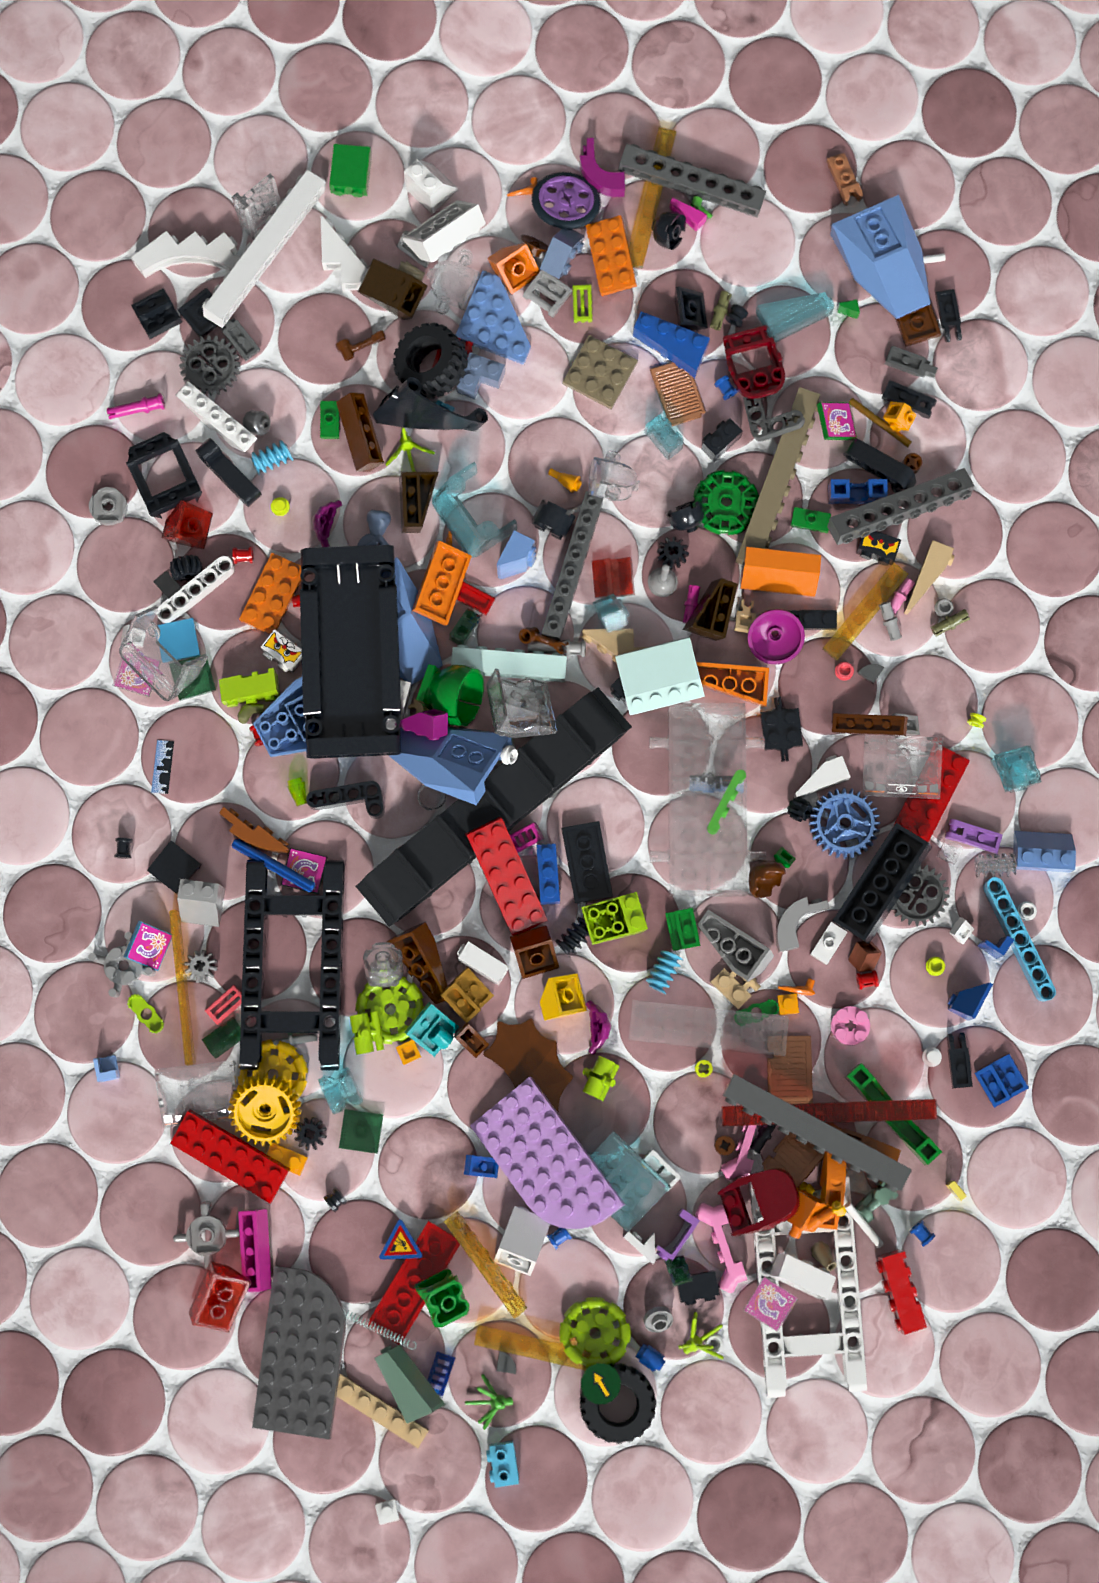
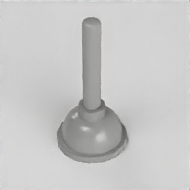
M664 564L662 568L653 570L649 575L648 587L656 596L668 597L677 588V576L670 570L667 564Z

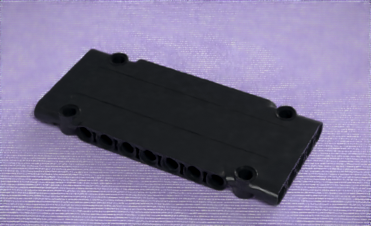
M366 545L301 549L300 577L302 588L300 589L306 758L400 755L401 692L394 546ZM385 571L391 572V576L389 578H383L381 577L382 573ZM312 574L315 576L313 581H305L307 575ZM390 721L397 723L396 727L392 730L386 728L387 723ZM312 725H318L319 730L316 733L309 732Z

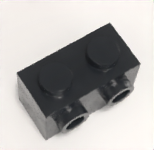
M731 418L726 422L724 420L721 421L716 427L717 430L713 434L708 433L702 440L701 450L713 462L720 458L742 436L743 430Z

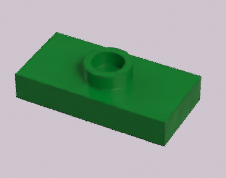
M320 401L321 439H339L340 414L336 404L337 401Z
M794 507L790 527L828 533L829 529L827 526L831 514Z

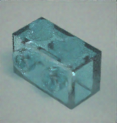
M659 414L645 425L644 432L665 458L669 460L682 450L684 439L678 431L675 432L671 428L670 421Z
M614 593L593 602L597 616L607 633L621 630L624 626L629 625L627 617H629L628 610L623 605L622 600L617 599Z

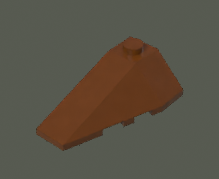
M424 922L386 941L399 963H404L409 969L408 973L411 977L415 976L420 982V987L435 1004L444 1002L445 1000L440 994L446 989L447 983L435 938L427 923Z

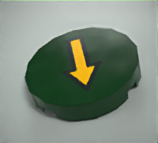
M606 1363L590 1365L584 1371L581 1378V1389L584 1396L595 1404H606L613 1401L621 1388L618 1372L613 1366Z

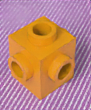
M890 402L883 418L890 424L891 429L895 431H909L916 414L911 410V406L906 403Z

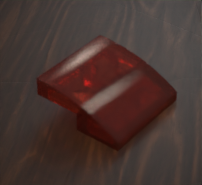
M631 557L592 561L595 598L635 595Z

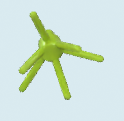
M403 427L400 433V445L385 465L388 466L403 450L407 452L411 471L415 472L410 450L414 447L432 455L435 452L413 442L412 437L408 436Z
M694 1312L690 1338L686 1341V1344H681L678 1348H683L685 1354L696 1352L699 1349L723 1359V1355L710 1350L713 1349L712 1345H703V1340L717 1332L723 1325L719 1324L702 1337L696 1335L697 1312Z

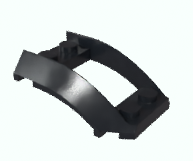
M163 432L129 448V458L126 464L150 516L162 519L161 514L193 499L198 502L202 491L178 439H174L169 434ZM172 450L186 481L152 496L138 465Z

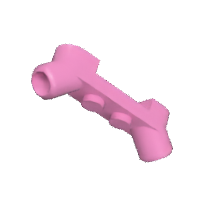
M755 1113L753 1116L749 1115L748 1121L745 1120L741 1132H744L742 1140H738L736 1151L739 1152L737 1157L721 1165V1171L726 1180L730 1181L738 1176L744 1177L751 1173L754 1160L748 1159L747 1155L757 1122L761 1118V1116Z
M701 1203L695 1213V1217L712 1226L714 1231L711 1233L714 1244L718 1243L720 1249L717 1252L719 1261L724 1263L726 1267L718 1282V1287L732 1293L737 1284L746 1281L747 1277L742 1262H733L722 1229V1225L729 1223L722 1204L712 1207L706 1203Z

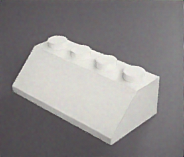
M456 200L403 236L402 239L421 260L434 262L443 253L451 251L453 246L464 242L469 235L479 232L480 228L486 223L478 204Z

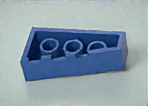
M642 311L633 330V337L649 348L659 352L662 357L669 359L695 379L709 346V337Z

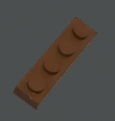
M833 713L832 733L906 736L908 717Z

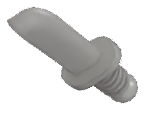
M291 1033L288 1034V1038L273 1040V1044L277 1045L281 1040L294 1046V1044L318 1040L314 1034L292 1037Z

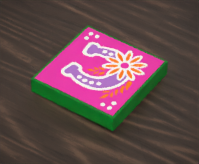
M820 402L817 404L824 440H854L857 438L850 403Z

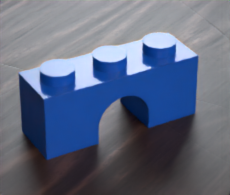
M831 479L828 484V504H868L888 496L887 479H868L867 482L859 484L850 483V479Z
M556 844L536 845L541 905L560 904Z

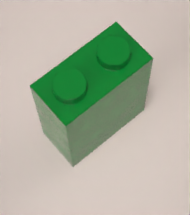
M334 144L329 183L331 193L337 196L347 194L354 197L368 195L372 157L370 147Z

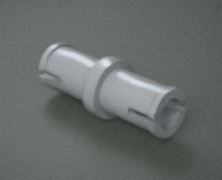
M891 602L879 604L884 619L883 625L887 628L890 641L902 638L897 624L898 618L894 615Z

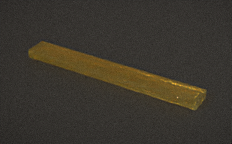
M659 127L653 151L662 156H671L677 131ZM659 165L654 166L657 170L662 169ZM645 181L629 245L633 267L641 269L644 266L652 234L651 227L656 218L663 186L649 181Z
M170 910L169 916L185 1065L195 1066L180 913L178 910Z

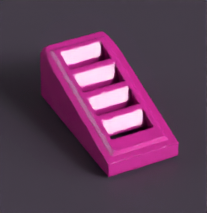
M674 198L670 200L669 209L684 215L686 224L693 230L698 231L706 222L707 214Z
M536 822L510 835L517 853L544 840ZM530 829H532L534 835L536 836L535 839H533L531 833L529 832ZM522 833L526 834L529 840L528 843H526ZM517 836L522 844L521 847H519L515 839V837Z

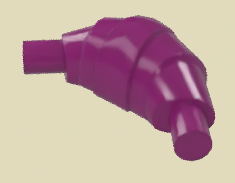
M340 500L331 501L324 506H320L313 516V531L318 541L321 542L322 547H330L327 538L330 536L334 516L337 513L336 509L342 506Z
M592 1000L586 1002V1006L590 1010L592 1045L588 1051L591 1054H595L609 1038L611 1022L607 1013L598 1005H595Z

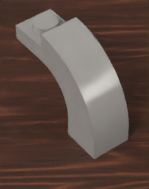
M806 897L796 901L786 909L780 917L776 928L778 953L799 948L796 935L798 921L807 914L828 910V900L822 901V898L815 899L809 905Z

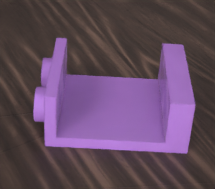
M682 1208L677 1215L687 1221L689 1225L671 1252L668 1253L659 1245H655V1248L658 1250L656 1254L666 1261L668 1258L673 1261L700 1222V1220Z

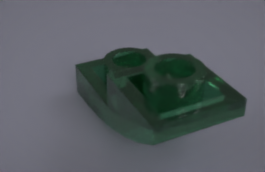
M684 1255L675 1257L673 1261L671 1259L665 1260L673 1287L693 1281Z

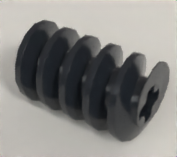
M581 917L577 918L579 924L574 922L571 924L574 930L567 928L568 935L561 934L563 941L558 939L555 941L569 957V953L577 954L575 947L582 949L580 942L587 944L586 936L590 937L585 919Z

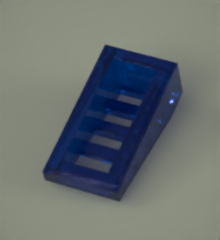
M437 1351L427 1381L430 1384L441 1386V1390L435 1388L434 1390L443 1398L456 1357ZM438 1360L449 1362V1366L438 1363ZM436 1367L446 1370V1374L435 1371ZM433 1376L443 1378L444 1381L441 1382L433 1379Z

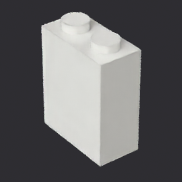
M470 942L466 945L462 944L457 952L458 960L498 986L509 970L507 965Z

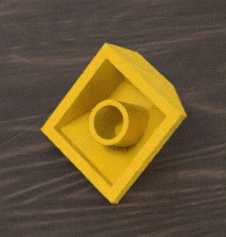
M578 973L548 979L540 999L544 1021L587 1011Z

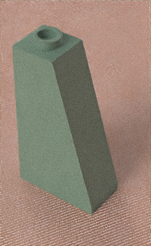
M389 1345L380 1350L381 1354L375 1357V1360L407 1424L433 1413L445 1405L444 1401L400 1345L394 1348Z

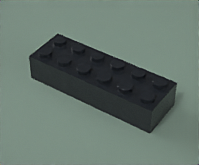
M896 823L833 921L869 944L931 850L932 846L930 843Z

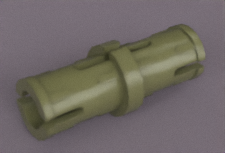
M726 291L720 292L718 303L713 309L714 315L709 326L710 328L721 330L724 317L728 313L727 308L732 297L731 293Z
M963 609L952 616H946L944 620L930 627L935 637L950 629H956V626L970 620V617H968V612Z

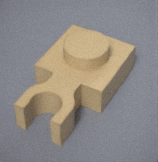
M744 599L741 600L740 609L742 611H737L734 631L748 633L751 623L756 618V613H750L753 609L754 601H751L750 607H746Z

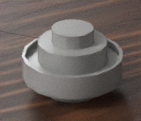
M664 1306L648 1310L643 1318L645 1327L651 1332L665 1331L673 1323L671 1311Z

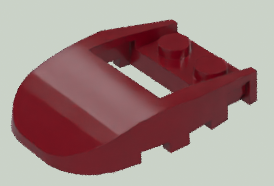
M766 325L723 336L727 369L738 392L746 398L755 399L775 394L782 389L785 382V370L782 365L783 358L781 353L778 352L773 338H769L766 333ZM764 346L767 347L772 365L737 374L732 355Z
M781 1168L767 1169L738 1178L717 1192L721 1197L732 1230L731 1236H741V1234H752L773 1229L777 1224L792 1218L796 1214L800 1203L799 1194L792 1176ZM750 1182L763 1218L762 1221L754 1224L751 1223L740 1190V1186Z

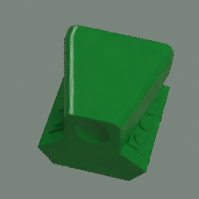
M445 1269L415 1285L417 1293L426 1303L435 1328L444 1327L468 1314L470 1310L469 1303L463 1293V1286L459 1282L457 1275L453 1276L450 1269Z

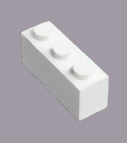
M791 1252L777 1254L770 1277L818 1299L829 1300L836 1279L835 1276L829 1274L830 1271L822 1267L815 1268L813 1267L814 1263L808 1260L796 1259L797 1255Z

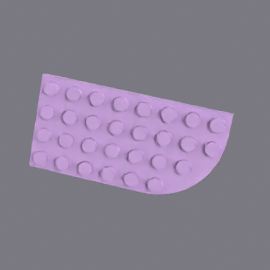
M532 1077L527 1078L470 1125L529 1208L544 1221L561 1228L581 1229L591 1227L606 1220L625 1205Z

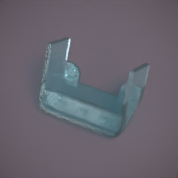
M475 462L451 476L432 498L433 508L463 551L471 555L472 558L481 555L511 535L514 530L517 531L515 519L501 529H498L496 524L491 521H485L477 525L458 498V495L465 490V481L477 474Z

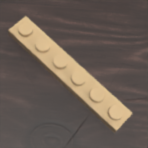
M340 1373L337 1390L338 1398L416 1448H419L429 1431L427 1428L416 1421L407 1424L400 1411Z

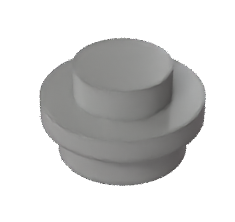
M945 598L938 600L934 606L935 613L940 617L950 616L954 609L952 602Z

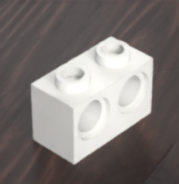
M651 1150L638 1163L665 1192H668L681 1179L654 1150Z

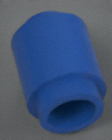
M644 1343L635 1356L639 1359L638 1362L653 1372L656 1369L660 1371L666 1362L663 1359L664 1354Z

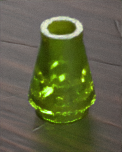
M302 777L287 781V788L296 806L306 804L305 781L302 780Z

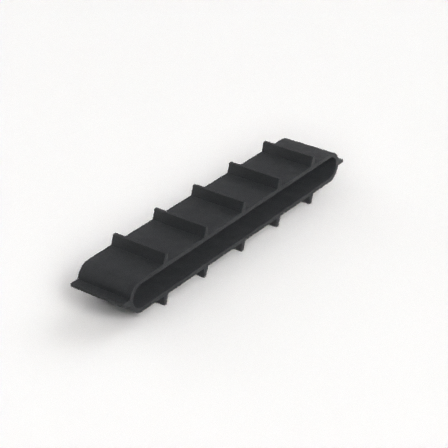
M599 687L583 696L563 714L558 715L550 726L546 727L549 728V733L541 734L540 732L523 747H519L517 749V759L513 764L506 765L502 763L493 770L484 781L486 791L477 805L458 799L400 848H396L389 857L370 871L355 886L389 927L409 914L465 866L472 863L476 856L466 833L499 817L503 819L507 830L511 831L516 824L545 800L551 798L556 791L585 767L591 765L597 757L632 728Z

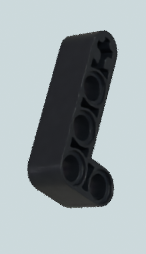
M210 437L196 449L197 455L202 462L247 507L251 506L262 495L258 488L222 453L220 447Z
M855 438L844 452V456L850 462L881 479H887L894 493L914 487L916 484L915 473L911 468Z
M375 781L315 790L308 793L306 797L308 806L313 810H323L365 802L367 813L371 818L379 819L385 813L382 790ZM375 786L378 788V791L375 795H369L367 793L368 788ZM351 790L359 792L356 798H349L348 795ZM333 793L340 795L336 802L330 801V795ZM323 795H325L327 803H325L324 800L317 801L316 805H314V803L311 802L314 800V797L316 796L318 799H324ZM374 805L381 807L380 812L377 814L370 812L371 807Z

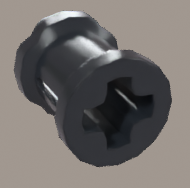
M115 838L117 850L114 857L131 859L130 844L133 842V839Z

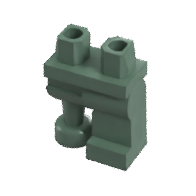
M878 1181L875 1184L877 1188L872 1189L854 1207L869 1224L874 1219L872 1212L876 1208L890 1203V1199H896L899 1196L896 1192L897 1189L893 1192L884 1187V1182Z

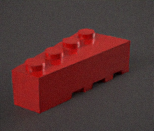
M898 1249L876 1256L878 1260L875 1262L877 1271L882 1273L884 1281H881L885 1293L888 1292L890 1300H888L891 1312H895L897 1318L894 1320L897 1331H901L903 1335L927 1328L920 1302L915 1299L917 1297L916 1287L909 1280L912 1275L910 1267L903 1260L907 1258L905 1251Z

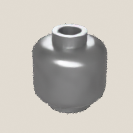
M251 410L243 418V427L253 435H265L270 429V417L264 411Z

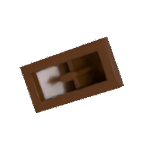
M468 1023L453 1036L475 1058L489 1045Z

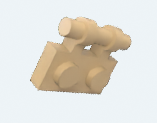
M724 968L710 983L738 1010L752 996L747 989L751 987L756 992L761 986L756 982V978L749 982L743 979L746 983L742 986L734 978L737 974L733 971L729 973Z

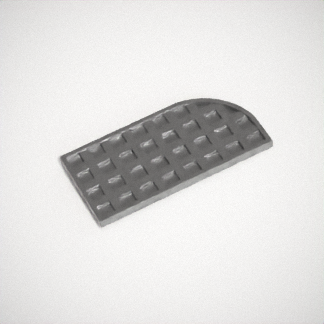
M274 1266L252 1428L330 1440L345 1338L346 1318L343 1306L336 1292L324 1279L313 1272Z

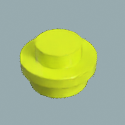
M283 497L275 498L271 503V510L277 516L286 515L290 509L289 502Z
M931 957L926 962V971L932 976H939L945 970V963L940 957Z

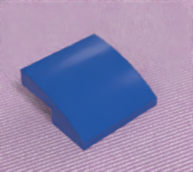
M1010 1053L974 1073L994 1108L1029 1089Z

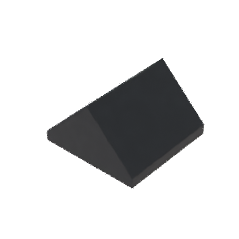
M679 286L676 287L674 298L678 326L691 331L707 329L703 293Z

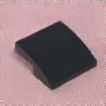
M164 288L131 305L149 339L183 323Z

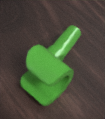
M694 196L690 206L707 214V217L711 219L713 215L701 206L703 200L698 196Z

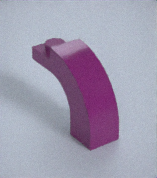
M587 138L586 145H583V155L580 156L579 161L582 176L600 194L609 197H624L625 173L608 172L600 168L594 156V138Z

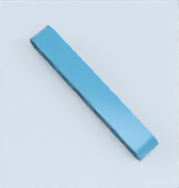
M997 877L987 880L983 886L985 895L1005 936H1010L1014 939L1011 948L1035 997L1042 1002L1053 999L1056 995L1055 987L1004 882ZM991 882L997 884V892L990 889L989 885ZM1000 899L1006 902L1005 909H1001L998 906ZM1008 917L1014 919V927H1010L1007 924ZM1017 934L1023 937L1022 944H1018L1015 941ZM1025 952L1031 954V962H1027L1024 959ZM1033 970L1040 972L1039 980L1034 979L1032 975ZM1043 987L1049 990L1047 998L1041 994Z

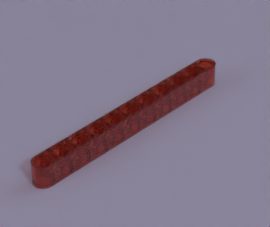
M936 1099L791 1104L825 1123L937 1119ZM721 1106L722 1126L768 1125L760 1121L761 1116L755 1113L751 1116L742 1111L744 1108L742 1106Z

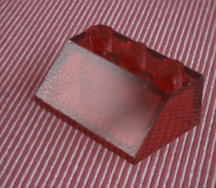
M210 1261L189 1310L192 1325L230 1333L250 1287L251 1280L229 1265Z

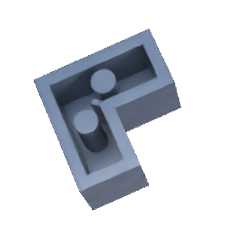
M561 229L553 236L540 269L557 279H560L564 274L567 275L571 269V259H574L577 253L580 254L584 247L582 242L585 236L573 229Z
M470 352L467 358V368H464L465 375L459 380L457 393L475 399L481 383L499 389L505 374V365Z

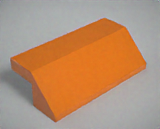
M746 547L744 567L741 570L740 589L815 597L820 576L821 555Z

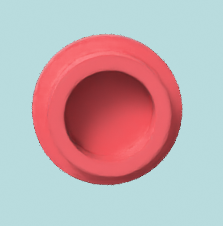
M840 662L835 667V675L842 681L849 680L854 674V668L848 662Z

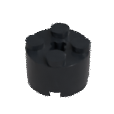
M542 500L532 521L535 525L534 527L542 532L548 530L552 537L561 540L562 537H566L576 517L572 513L569 517L566 514L567 510L549 501L546 504L545 500Z

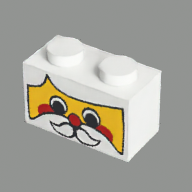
M275 629L261 646L264 652L262 655L270 661L274 659L278 662L277 666L284 672L289 670L293 673L302 662L301 649Z

